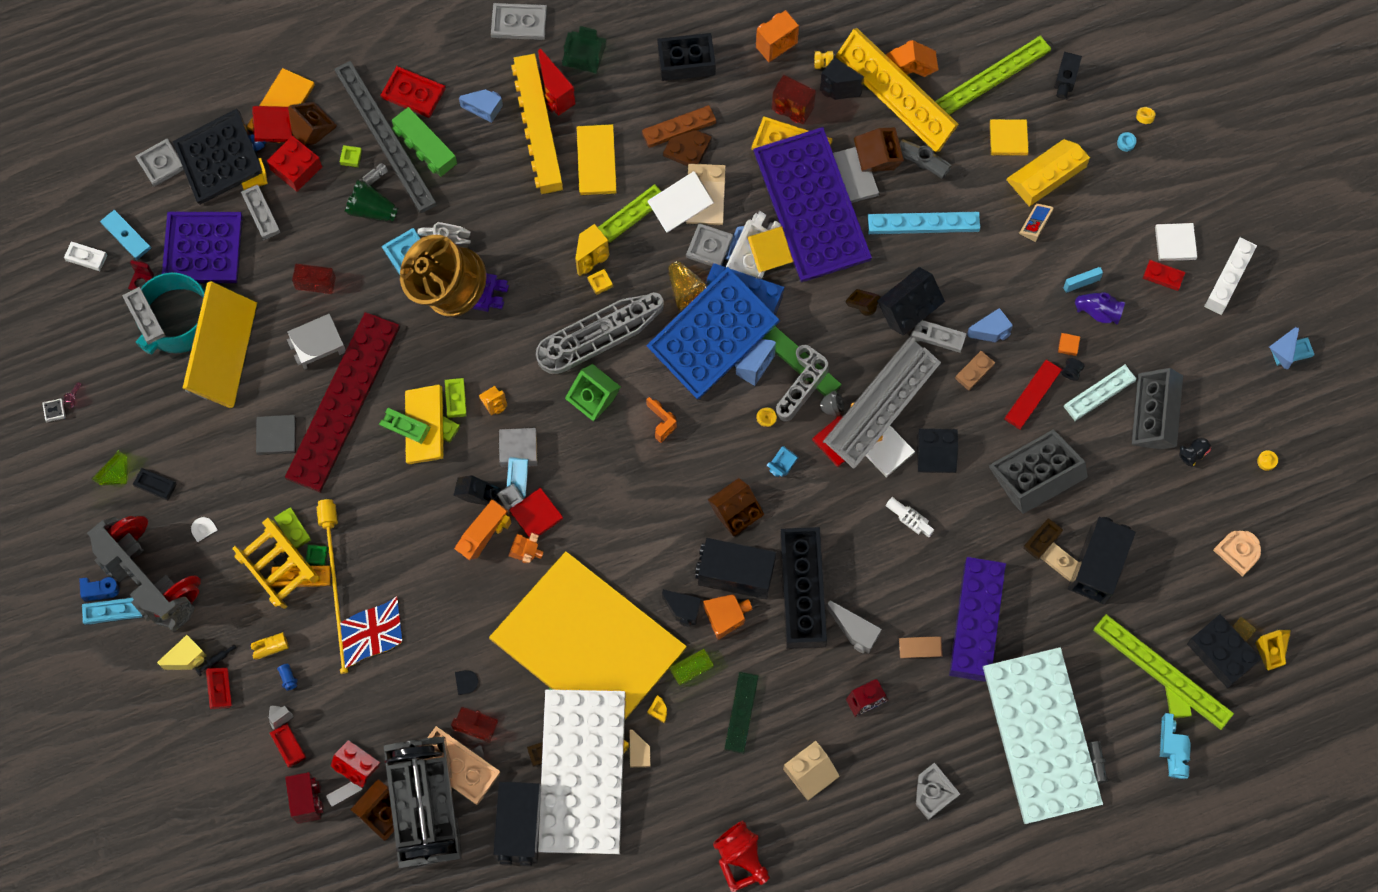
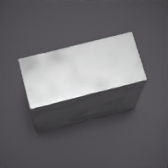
M536 428L499 429L501 467H508L509 457L529 459L528 466H537Z

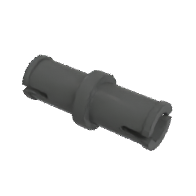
M1101 741L1089 742L1091 762L1097 783L1108 782L1104 765L1106 764V759L1103 758Z

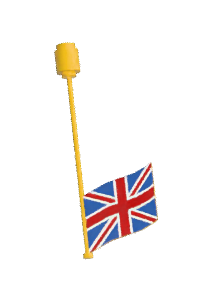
M325 499L318 501V506L316 507L318 525L322 526L323 529H327L342 665L340 674H346L350 666L365 658L389 651L402 643L399 608L396 596L383 605L359 612L341 622L331 529L338 523L337 512L333 500Z

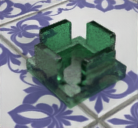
M583 26L579 27V32H568L564 44L562 65L597 73L607 43L606 39L598 37L597 30Z

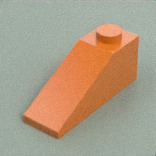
M491 500L465 531L454 549L468 560L478 558L508 510L495 500Z

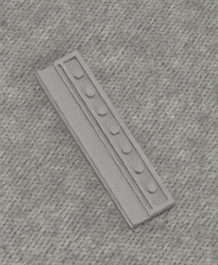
M914 337L906 340L823 440V443L832 448L853 469L865 457L941 363L925 347L922 348L915 342L916 339Z

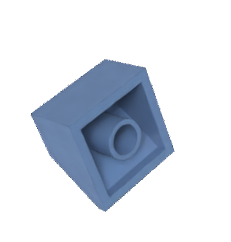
M761 339L735 364L736 375L755 386L775 357L776 342Z

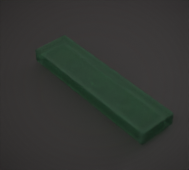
M739 672L724 748L726 751L744 754L759 675Z

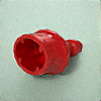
M744 821L732 826L713 843L714 848L719 850L722 857L719 860V864L732 892H736L754 882L762 885L770 879L767 869L762 867L759 862L757 853L758 835L751 832ZM728 864L742 867L749 871L752 876L736 882Z

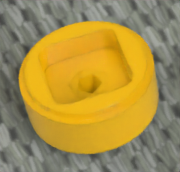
M1142 107L1138 109L1136 119L1143 124H1150L1154 121L1156 114L1151 108Z
M762 408L758 411L756 418L761 426L769 427L776 422L777 415L771 408Z
M1263 451L1257 459L1258 466L1265 471L1273 470L1278 463L1277 455L1272 451Z

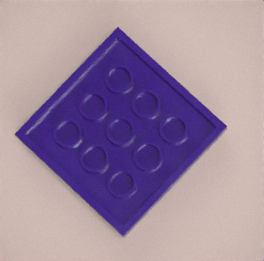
M167 212L162 274L181 273L193 278L198 283H208L211 281L214 283H237L242 212Z

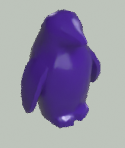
M1106 292L1079 295L1075 299L1078 313L1085 311L1095 320L1102 323L1114 321L1115 324H1118L1125 302L1116 301L1114 297Z

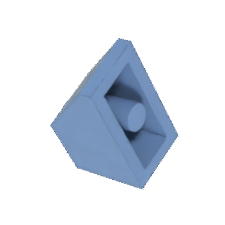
M486 89L461 95L459 98L462 108L491 123L503 106L501 96L494 91L490 92Z
M999 308L969 327L967 335L969 338L997 342L1000 339L1005 340L1011 335L1013 325Z

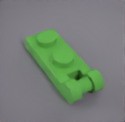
M387 408L384 420L380 421L379 425L422 444L431 427Z

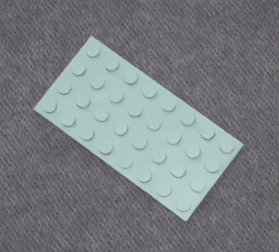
M1061 647L983 666L1024 824L1103 805Z

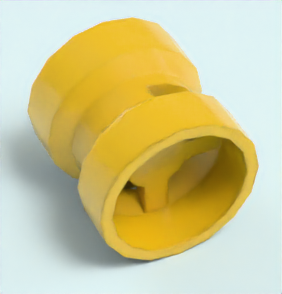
M815 51L814 68L821 69L822 67H827L833 59V51H827L826 53Z

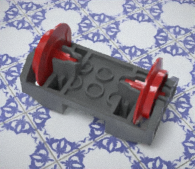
M128 516L120 521L116 517L102 520L87 532L91 539L92 552L97 557L94 561L109 577H115L118 582L129 575L139 586L129 594L134 599L131 603L147 621L151 619L155 624L170 628L174 633L190 619L195 607L192 603L199 594L198 588L201 579L194 575L174 584L165 575L153 585L133 562L144 551L137 540L145 532L148 526V519L145 516Z

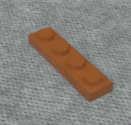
M708 105L642 130V134L648 148L669 141L672 137L716 124V119Z

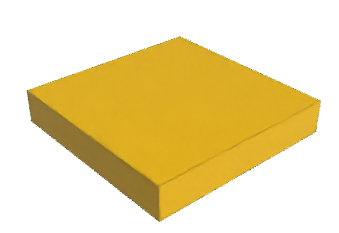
M990 120L991 155H1028L1027 120Z
M782 226L747 237L759 273L793 262Z

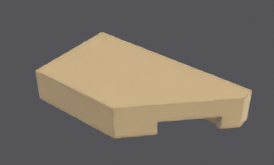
M630 730V768L650 767V746L637 733Z

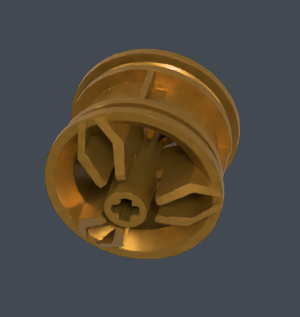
M437 234L428 235L414 243L407 251L401 264L400 283L405 295L413 302L430 306L435 312L443 316L455 317L468 312L481 298L486 284V269L482 259L474 251L458 247L451 239Z

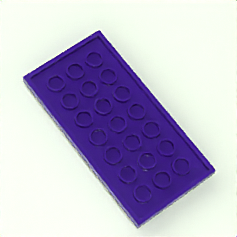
M823 127L753 149L776 216L783 228L801 283L871 261L872 257Z

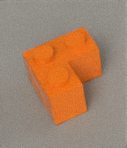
M914 40L908 41L899 48H895L885 54L906 75L914 72L926 77L938 71L936 51Z

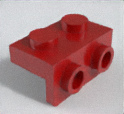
M349 740L334 754L331 767L336 772L341 773L353 784L361 788L365 786L367 779L380 765L378 760Z

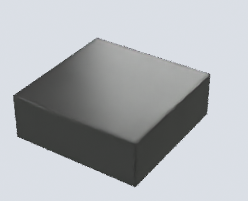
M515 483L497 493L507 510L524 500Z

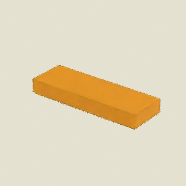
M298 566L291 567L271 587H286L300 575L299 572L301 570ZM311 566L320 579L315 583L309 580L303 581L298 587L331 586V566ZM272 567L271 574L279 567Z

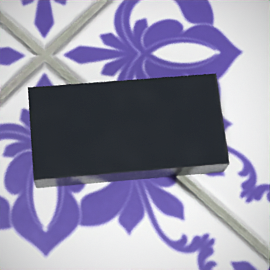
M141 468L132 485L168 501L177 483Z

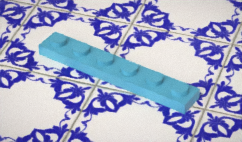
M979 212L868 214V234L980 231Z

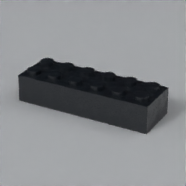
M820 527L781 529L780 546L786 649L826 647L827 634Z

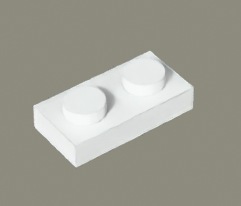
M71 242L64 259L68 262L100 271L107 254L106 252Z

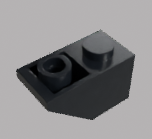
M470 475L457 478L453 496L470 503L488 505L491 500H495L498 503L499 496L497 493L501 491V488Z

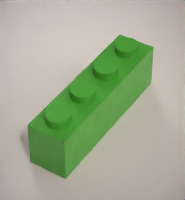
M409 107L392 119V130L398 137L402 136L404 138V143L409 149L413 148L416 151V155L421 161L425 160L432 173H437L441 177L457 164L456 156Z

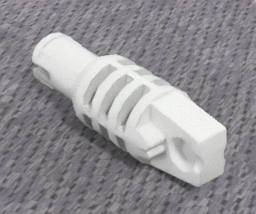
M893 497L887 502L886 507L899 516V520L917 534L922 532L927 537L932 535L934 529L927 524L929 521L910 506L905 507Z

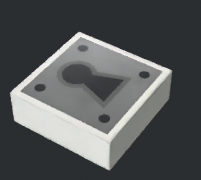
M62 399L42 403L46 422L66 418Z

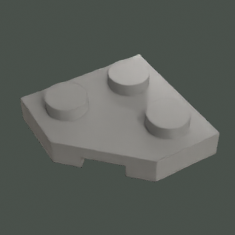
M935 763L919 774L916 806L929 820L960 796L957 789Z

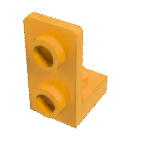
M496 386L479 395L480 400L491 416L495 413L503 412L505 407H507L505 393L503 390L499 392Z

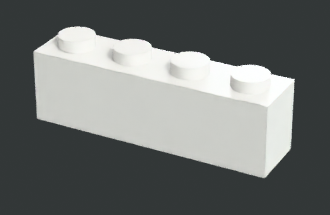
M1241 237L1239 238L1204 307L1222 315L1257 245Z

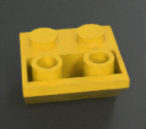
M595 224L579 234L575 259L577 274L581 276L583 273H589L596 264L606 261L609 256L608 240Z

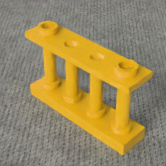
M267 518L262 522L266 527L262 535L243 551L236 546L232 549L236 553L234 555L241 564L244 563L271 596L269 598L271 603L275 607L280 606L285 609L288 606L284 603L283 599L303 581L309 580L315 583L320 577L276 523ZM274 537L277 541L276 547L254 565L248 556L269 538L272 539ZM286 552L289 555L288 560L265 579L259 571L279 553ZM298 566L301 570L299 572L300 575L277 594L271 585L291 567Z

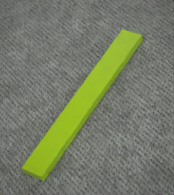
M1040 35L935 102L950 115L1051 52V47Z
M1107 614L1094 628L1093 631L1162 685L1169 688L1220 730L1223 729L1234 715L1232 711Z

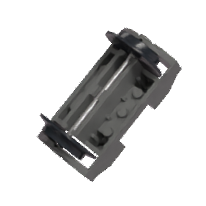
M433 737L419 741L410 740L384 745L399 868L462 859L458 818H455L450 781L452 772L446 737ZM432 745H437L441 752L435 751ZM443 755V757L425 760L427 758H433ZM454 843L451 854L429 857L430 855L448 852L447 846ZM421 856H424V857H425V858L410 860V858H414V857H421Z

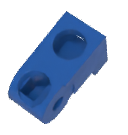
M111 577L95 582H90L88 578H79L80 594L84 602L113 598L120 591L119 585Z

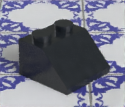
M834 57L821 74L820 91L824 96L831 97L834 100L860 97L863 90L864 76Z
M919 429L917 435L918 472L956 473L958 429Z

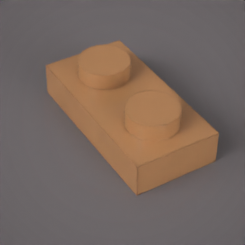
M980 351L956 375L955 379L970 391L990 371L995 362Z

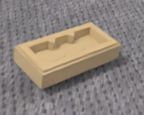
M1054 542L1041 556L1043 561L1068 581H1071L1078 561Z

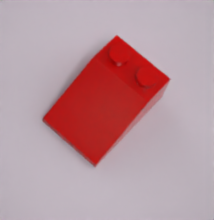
M539 49L538 55L545 97L547 99L546 105L551 112L554 111L559 116L575 105L574 87L543 50Z

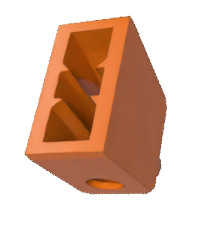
M734 594L703 601V607L717 640L745 623L743 614L753 610L749 599L738 603Z

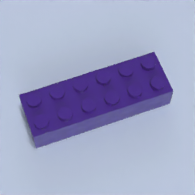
M971 557L966 558L949 676L986 682L983 666L993 664L1006 563Z

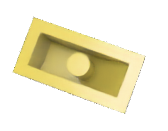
M186 635L157 663L164 670H189L200 666L204 662L206 654Z

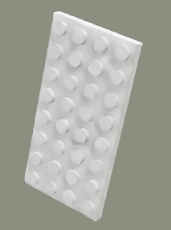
M545 690L538 852L620 854L625 691Z

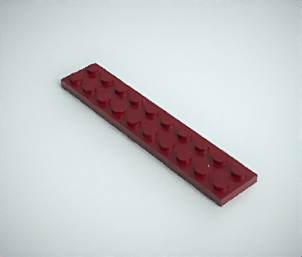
M367 312L364 313L285 475L286 480L321 493L400 329L398 324Z

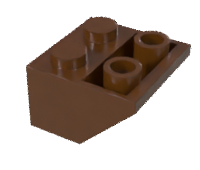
M895 127L878 128L854 137L862 172L895 170L904 161Z
M739 478L708 499L713 511L733 537L764 515L749 485Z

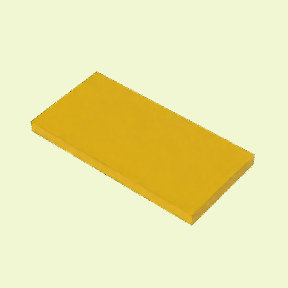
M212 281L207 283L183 389L228 408L234 407L257 302Z

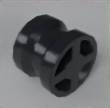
M1067 358L1066 367L1062 369L1061 374L1070 380L1077 381L1080 377V371L1084 369V364L1075 358Z

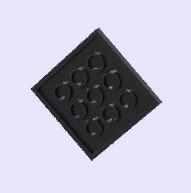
M237 108L173 141L199 205L262 173L259 157L241 113Z

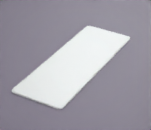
M350 782L326 795L330 805L334 806L361 791L362 788Z

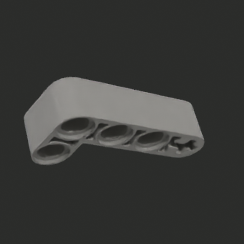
M801 345L796 350L798 363L805 368L776 406L778 417L782 421H790L829 371L827 359L808 345ZM803 352L810 354L806 359L800 357ZM818 363L825 365L821 370L815 368ZM806 378H812L814 380L813 383L809 385H806L803 382ZM794 393L802 394L798 400L793 399L792 395ZM788 408L789 413H782V409L786 410Z

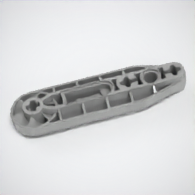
M653 292L648 295L621 299L546 337L539 343L536 349L538 365L542 370L550 374H559L639 334L662 312L664 308L662 296ZM623 304H629L619 310L616 308ZM613 309V313L603 318H600L601 315ZM640 310L642 311V313L636 315L634 314V311ZM597 318V321L585 327L583 326V324ZM642 323L638 329L632 332L629 331V329ZM579 326H580V328H581L580 330H578V331H576V332H574V333H572V334H570V335H567V334H566L567 332H569V331H571V330H573V329H575V328H577V327H579ZM623 332H626V333H627L626 335H624V336H622V337H620V338H618V339H616V340H614V341H613V339H612L613 337H615V336H617V335H619V334H621V333H623ZM608 340L610 341V343H608L607 345L599 349H596V346ZM590 349H593V350H594L593 352H591V353H589V354H587V355H585V356H583V357H581V358L579 357L580 354H582V353H584V352H586V351H588V350H590ZM564 359L569 360V362H568L567 364L564 363L563 361H564Z

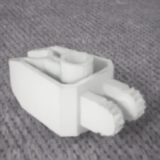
M437 222L433 228L418 229L420 236L442 235L451 239L458 247L467 248L471 243V240H466L470 236V231L461 226Z

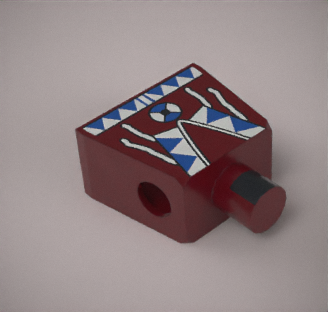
M874 679L851 691L846 701L853 715L857 717L887 702L888 698L878 679Z

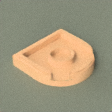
M1233 531L1229 533L1213 550L1242 577L1255 565L1261 556L1260 541L1249 531Z

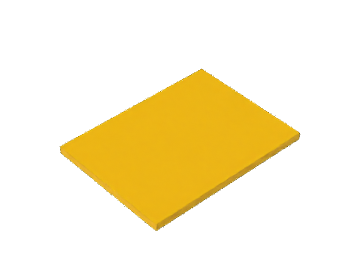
M566 551L489 637L492 642L552 690L625 691V720L687 648L686 645Z

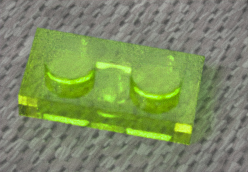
M702 649L671 666L670 671L678 685L681 686L713 668L714 665L705 649Z

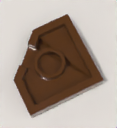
M697 130L672 137L663 152V156L686 166L688 164H700L712 137Z

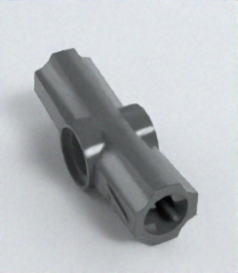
M904 139L900 142L903 158L915 162L919 168L927 169L941 179L946 177L952 165L934 154L929 146L921 147ZM921 156H927L928 158L923 159Z

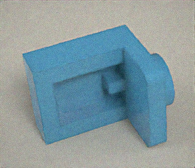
M782 446L767 466L773 475L783 477L789 473L799 457L785 446Z

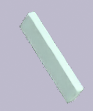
M1123 365L1067 402L1064 408L1074 421H1077L1134 383L1136 377L1126 365Z

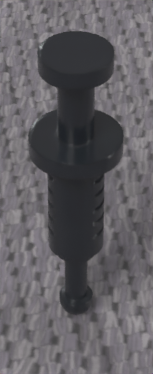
M232 645L226 651H220L209 660L206 658V664L199 669L197 667L194 668L196 673L202 676L201 673L204 670L214 668L215 664L227 657V653L236 649V645Z

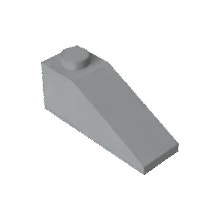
M830 600L827 609L850 643L854 645V649L861 653L866 652L869 654L882 629Z

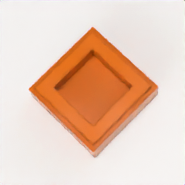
M1061 333L1058 353L1077 356L1080 336Z

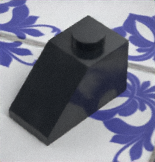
M663 589L662 599L675 620L683 626H696L701 598Z

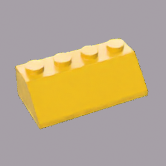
M1063 139L1006 180L1030 207L1085 169L1090 157L1079 144Z

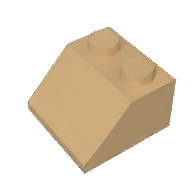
M817 741L784 764L783 768L808 801L840 777L830 758Z

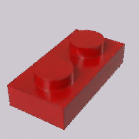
M1149 260L1142 279L1178 291L1185 272Z
M207 669L206 676L210 709L230 708L232 704L228 669Z

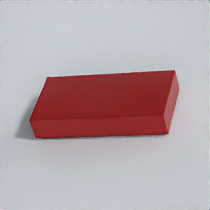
M287 723L270 732L288 768L306 759Z

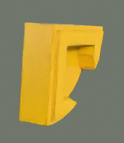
M657 695L647 714L665 723L667 708L663 699Z

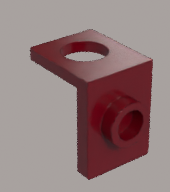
M131 260L130 265L135 273L128 289L134 290L138 288L135 286V282L138 279H144L148 282L153 278L154 274L147 263Z

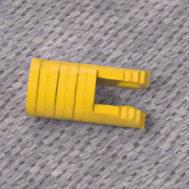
M284 632L251 643V649L254 650L253 659L257 660L289 649Z

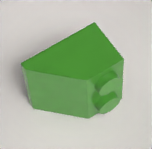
M592 364L581 369L565 399L592 421H595L613 402L621 386Z

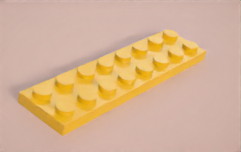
M858 28L852 30L835 57L863 75V84L935 152H939L959 124Z

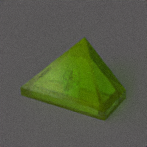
M117 451L95 474L92 480L99 485L127 484V456Z

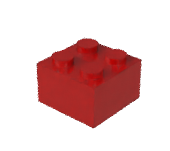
M291 136L267 160L270 170L296 192L322 168L319 157L294 136Z

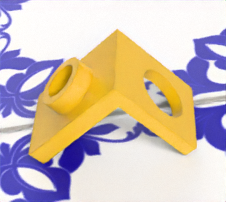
M259 158L262 173L242 183L243 190L255 185L262 186L268 184L261 158Z

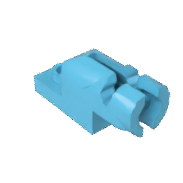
M1165 713L1161 723L1160 757H1167L1169 777L1187 779L1190 767L1185 764L1190 761V739L1186 735L1173 734L1176 731V720H1173L1174 714Z

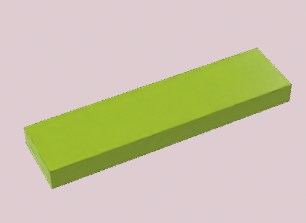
M654 184L601 224L598 229L607 238L609 243L652 211L648 200L662 191Z

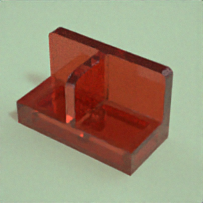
M461 707L457 719H453L451 727L453 730L490 743L498 720L481 714L479 710L475 712Z

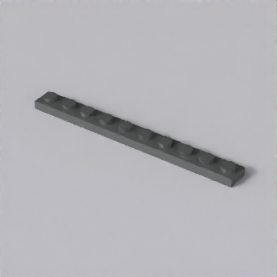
M351 61L335 68V73L419 213L421 214L437 206Z

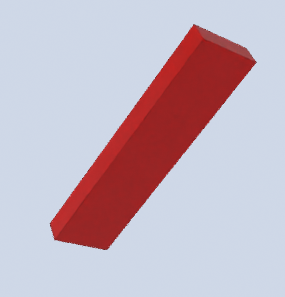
M1046 359L1004 420L1021 430L1062 369Z

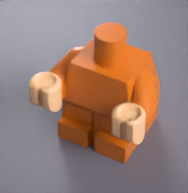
M531 533L528 539L517 534L514 538L509 557L522 560L523 563H530L534 557L541 559L544 552L537 549L539 535Z

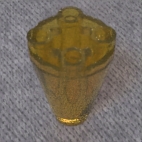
M676 261L669 266L668 270L675 302L682 312L708 285L680 261Z

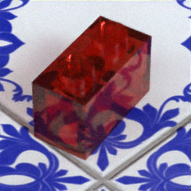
M295 264L292 282L296 290L332 294L336 276L333 268Z

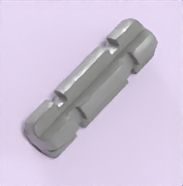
M380 163L376 166L377 169L371 170L362 177L363 181L369 185L373 184L380 178V175L383 176L388 172L387 167Z

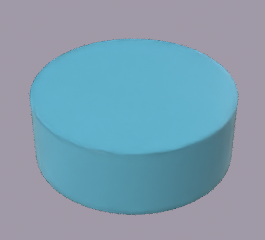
M1124 132L1119 136L1117 145L1122 151L1128 152L1134 149L1137 140L1132 133Z

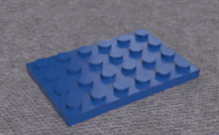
M727 267L646 346L699 400L770 332L780 320Z

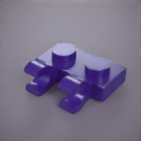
M486 273V284L483 294L472 309L489 312L490 307L503 309V298L493 297L494 290L507 292L509 287L507 285L508 281L497 280V275Z

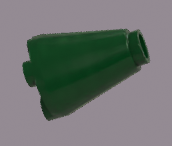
M357 180L344 212L350 216L393 222L399 208L394 207L395 204L363 180Z

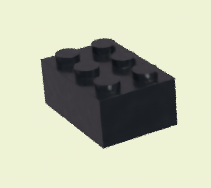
M711 33L657 39L662 81L716 75Z
M918 267L877 300L889 327L904 336L942 305L945 300L933 274Z
M1221 614L1187 643L1227 689L1262 659Z

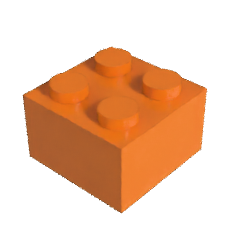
M786 10L782 13H777L773 16L772 20L762 23L757 28L756 48L768 62H771L798 43L799 25Z

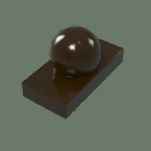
M856 289L845 303L849 307L859 309L860 313L864 316H871L876 312L877 300L881 297L875 293Z

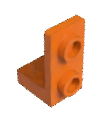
M648 397L646 399L647 406L664 421L655 429V438L662 443L677 428L676 417L671 412L663 410V406L659 401Z

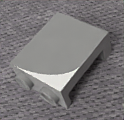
M330 314L287 331L290 337L287 339L291 350L295 348L297 354L294 357L298 366L302 364L304 370L308 368L307 364L337 351L339 355L346 352Z

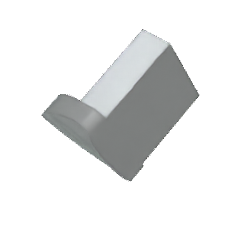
M270 706L268 718L272 729L275 730L293 718V714L285 706Z

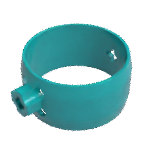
M181 273L158 275L146 282L141 288L149 306L158 296L171 290H190L203 298L205 294V289L196 280ZM197 324L190 331L180 336L162 337L150 344H147L144 336L141 335L137 339L136 344L143 351L151 355L157 348L168 353L187 352L192 350Z

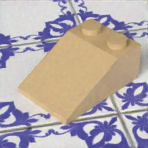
M688 164V175L693 171L696 172L714 204L688 219L686 224L723 225L725 165Z

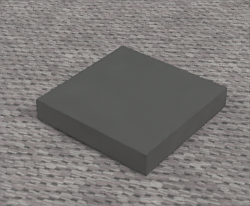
M295 415L257 417V455L296 453Z

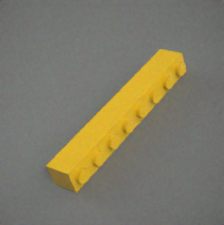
M535 54L514 57V65H511L513 76L517 75L518 79L515 81L516 92L520 91L521 94L518 97L519 106L524 108L521 116L523 124L527 123V128L524 129L526 140L530 139L531 142L528 145L529 155L534 157V161H531L533 172L537 171L538 177H534L536 188H540L541 194L563 190Z

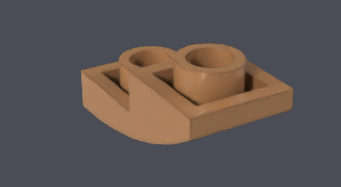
M942 637L899 638L900 658L943 657Z

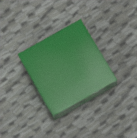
M308 544L305 560L311 566H325L328 547Z

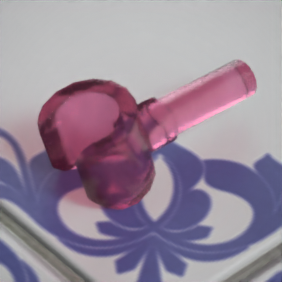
M77 382L70 393L64 395L63 405L66 402H71L70 408L74 407L75 395L82 385L80 382Z

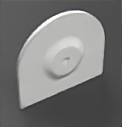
M206 517L196 519L191 526V532L197 542L217 531L214 523Z

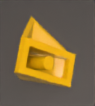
M1277 630L1261 636L1255 642L1267 670L1286 664L1285 656L1291 630Z

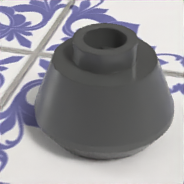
M832 391L824 396L823 401L820 403L821 410L827 415L839 417L844 411L843 398L836 391Z

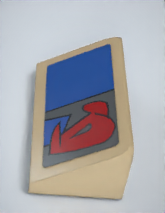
M1036 203L1019 234L1036 242L1054 208Z

